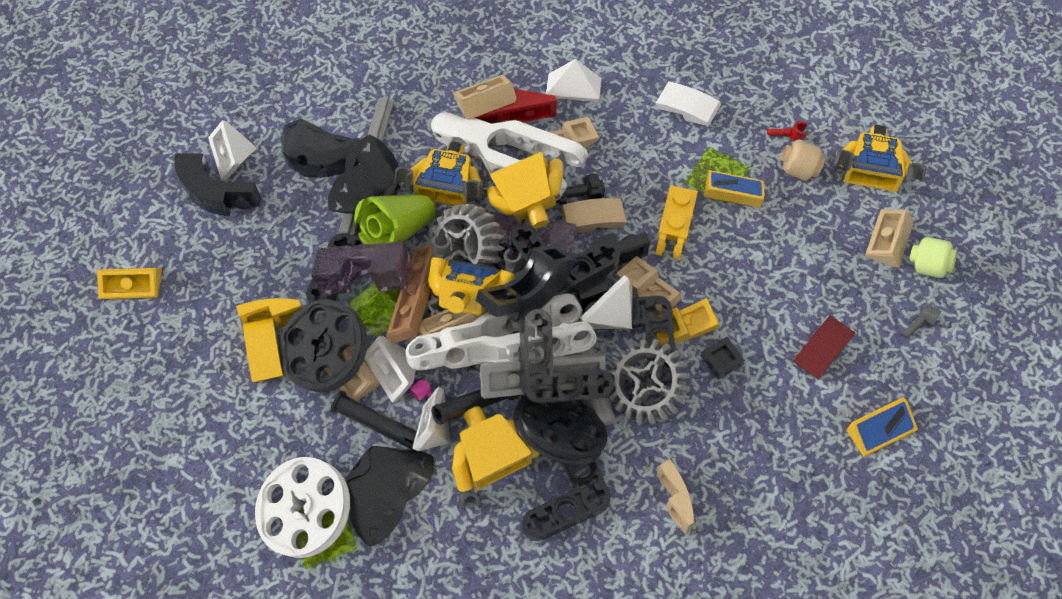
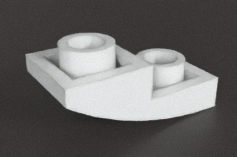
M669 81L656 102L661 110L682 114L685 121L706 126L710 125L721 105L719 100L703 92Z

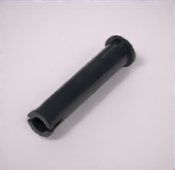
M481 389L449 401L435 404L432 406L431 413L434 421L442 425L447 421L463 416L471 408L481 407L482 409L506 399L515 400L518 396L484 399L481 396Z
M340 391L331 406V413H340L411 449V451H416L413 449L416 430L348 397L345 391Z

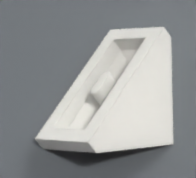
M574 59L549 73L546 94L554 95L556 99L599 102L601 77L577 59Z
M222 120L208 137L220 178L223 181L227 180L256 150V147L227 121Z
M624 275L580 317L581 320L589 323L593 329H632L633 287L629 279Z
M378 336L366 351L364 359L379 380L391 402L396 403L413 384L416 369L411 368L407 363L406 349L396 343H391L384 336Z
M440 387L434 391L423 405L413 444V449L417 451L450 443L448 421L439 425L434 421L431 413L432 406L445 402L444 389Z

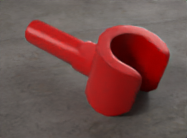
M797 121L792 128L767 129V135L789 136L793 141L798 139L804 140L808 132L802 131L808 125L804 121Z

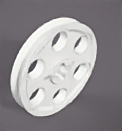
M299 457L281 464L265 480L257 497L255 520L262 540L275 552L294 558H307L326 550L340 536L349 516L350 494L347 483L336 468L316 458ZM307 466L309 470L308 478L303 483H298L296 478L298 471L302 467ZM332 478L334 480V489L329 495L324 496L322 494V485L327 479ZM282 486V499L277 503H273L271 499L273 490ZM300 500L307 502L303 506L305 514L298 512L301 509ZM333 511L334 523L329 528L324 529L321 521L322 517L326 512ZM280 518L283 522V528L278 535L273 536L271 525L276 519ZM306 531L309 537L308 543L304 548L298 549L296 538L299 533Z

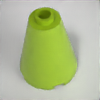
M426 195L367 197L359 201L355 209V224L359 223L362 231L358 233L359 238L365 247L374 254L390 253L433 221L435 218V205Z

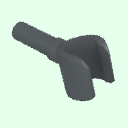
M926 305L902 335L908 339L921 327L923 322L933 326L941 311L931 305Z

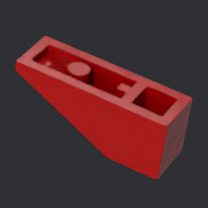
M514 88L517 99L515 103L475 118L494 124L512 120L524 123L556 116L557 100L554 95Z

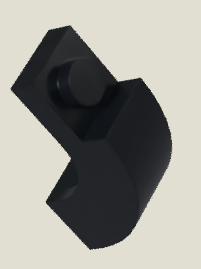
M175 153L174 161L177 176L189 198L203 210L217 215L230 216L232 206L240 209L260 207L261 196L255 182L216 181L209 177L210 167L204 154Z
M612 232L594 242L589 248L601 242L614 243L620 250L619 266L630 262L636 256L639 258L648 256L650 240L646 232L638 235H628L621 241H618L615 233ZM602 253L601 259L607 258L608 260H611L612 255L606 256L604 253ZM579 265L577 275H587L589 269L584 265ZM608 274L576 291L582 312L585 311L591 302L598 301L609 290L605 281Z
M555 244L533 248L527 265L516 278L503 285L479 289L475 301L495 317L507 315L514 322H518L524 311L529 308H543L557 294L567 280L576 259Z

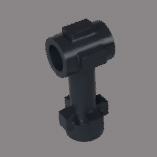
M598 174L585 176L583 184L567 187L562 197L556 200V203H560V205L567 204V198L587 195L588 200L604 198L605 186L603 179L600 180Z

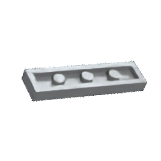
M602 353L553 357V370L601 368L606 370L605 355ZM543 358L530 359V362L532 364H537L541 362ZM520 360L480 364L481 396L486 399L524 395L521 390ZM567 376L561 381V391L575 388V380L572 376ZM598 376L596 381L587 382L583 380L584 386L599 387V385L604 384V379ZM536 379L535 385L530 386V390L536 393L542 388L553 390L552 384H542L538 382V379Z

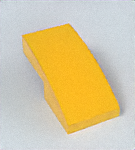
M274 298L244 303L236 306L243 324L273 317L277 327L280 328L286 326L289 319L302 308L299 300Z
M707 298L680 311L677 307L672 309L675 344L720 328ZM659 332L656 334L661 346L666 343L668 344L669 336L666 333Z
M273 317L243 324L252 382L255 383L284 376L279 356V340Z

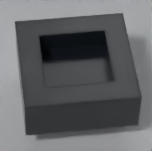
M728 337L704 349L700 355L718 380L743 366L745 362Z

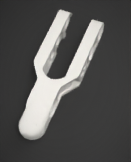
M443 112L437 114L431 122L433 135L439 142L446 145L452 141L459 142L464 146L463 153L481 159L489 174L521 160L489 149L488 143L497 146L508 144L532 154L542 152L544 156L550 154L551 158L558 157L560 155L559 151H562L566 163L575 167H581L588 157L587 150L581 144L516 120L490 124L477 118L467 120L458 115ZM564 179L562 180L560 193L555 196L556 200H559L566 191L567 183Z
M556 295L541 308L548 312L551 317L552 338H558L557 343L553 345V357L579 353L593 347L597 339L596 333L589 323L576 322L582 315V308L574 295ZM567 304L574 305L571 312L567 314L560 313L563 306ZM486 312L472 323L448 327L441 332L418 336L406 348L407 363L416 370H429L443 366L457 369L481 363L519 361L520 332L510 333L520 331V321L514 322L510 319V323L506 324L507 319H509L507 315L495 317ZM542 319L529 321V326L535 328V337L529 336L528 341L544 340V337L537 336V326L542 325ZM578 332H588L584 339L573 340ZM419 343L423 344V347H422V348H420V349H416V348H415V346H416L417 344H419ZM537 346V348L533 347L529 352V360L544 358V350L540 346Z

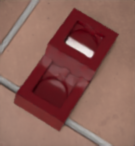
M830 315L806 343L793 362L819 380L835 358L840 355L855 335V332Z

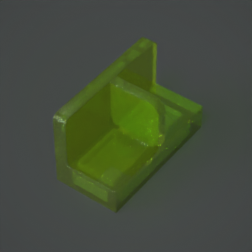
M395 266L349 303L351 309L363 321L365 328L376 338L389 328L404 281L402 272Z

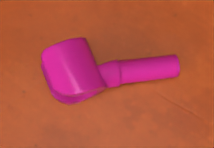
M423 379L410 387L411 394L418 402L426 396L430 398L434 393L430 384Z

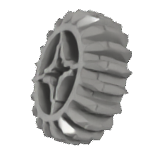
M457 204L452 208L444 210V216L436 218L439 226L432 227L431 229L434 231L435 236H437V245H446L447 237L450 238V254L444 258L446 261L452 259L463 262L465 259H469L472 264L496 268L494 263L502 260L498 255V251L505 249L499 245V240L504 236L497 234L500 224L493 222L494 215L486 213L485 208L477 207L474 204ZM467 221L470 226L463 229L461 225Z
M645 339L640 340V349H637L633 343H629L630 353L627 354L620 349L618 354L623 359L620 362L612 359L610 362L617 369L616 371H607L614 379L613 390H616L610 394L609 400L612 402L620 400L616 404L615 409L621 412L627 408L625 418L629 420L636 414V421L643 424L647 415L649 423L656 424V414H659L660 418L666 421L668 420L667 409L674 414L679 412L673 405L676 400L681 404L686 403V399L679 394L680 391L688 393L691 388L681 384V382L690 380L691 375L680 372L685 370L688 365L685 361L677 362L681 356L678 351H674L669 355L671 346L667 343L661 349L659 341L655 339L652 341L650 348H648V343ZM655 358L654 362L650 361L647 367L643 369L631 367L641 359ZM664 362L669 365L672 372L671 389L661 382ZM652 374L651 379L661 388L659 389L653 385L649 387L647 385V389H644L645 384L636 375L649 378V375ZM626 375L635 382L632 401H630L625 391ZM652 394L665 396L661 402L655 405L640 406Z

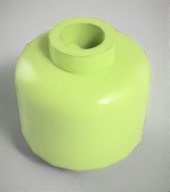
M930 237L923 238L919 246L913 245L910 254V262L915 263V271L918 274L937 278L945 277L947 272L952 273L957 258V250L953 249L951 242Z

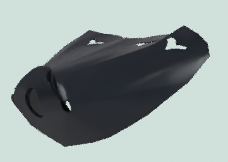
M299 119L284 126L281 136V151L288 166L304 177H330L345 173L347 154L354 146L353 143L356 144L360 139L331 134L314 124ZM299 155H304L307 158L306 166L298 162L297 158ZM357 157L355 158L354 167L359 164Z
M369 134L360 139L350 149L346 157L345 173L335 180L328 195L329 210L345 214H355L359 201L367 197L397 196L401 188V182L394 183L395 170L399 167V164L394 154L381 140ZM370 143V152H362L361 149L366 148L367 144ZM357 157L360 165H356L354 167V163L356 162L355 158ZM344 184H346L347 192H340L344 188ZM336 201L339 203L340 206H342V208L336 210Z
M372 446L364 452L345 479L350 494L349 518L356 534L369 547L374 546L388 537L401 520L406 502L417 496L424 489L433 472L434 460L431 454L417 450L413 452L410 449ZM425 457L426 460L423 462L424 468H422L418 460H421ZM409 478H418L416 482L412 483L411 488H408ZM394 509L393 513L389 515V520L386 521L384 512ZM370 528L380 529V531L374 532L372 537L369 538Z

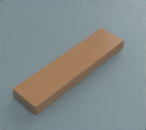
M432 244L413 250L386 335L391 343L417 337L431 291L428 278L431 260L435 258L431 251Z

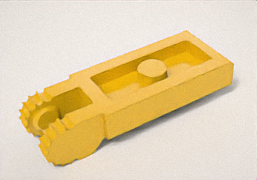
M670 185L658 232L659 240L656 255L662 256L666 247L665 241L668 239L677 241V244L674 246L673 258L680 260L683 244L687 240L698 191Z

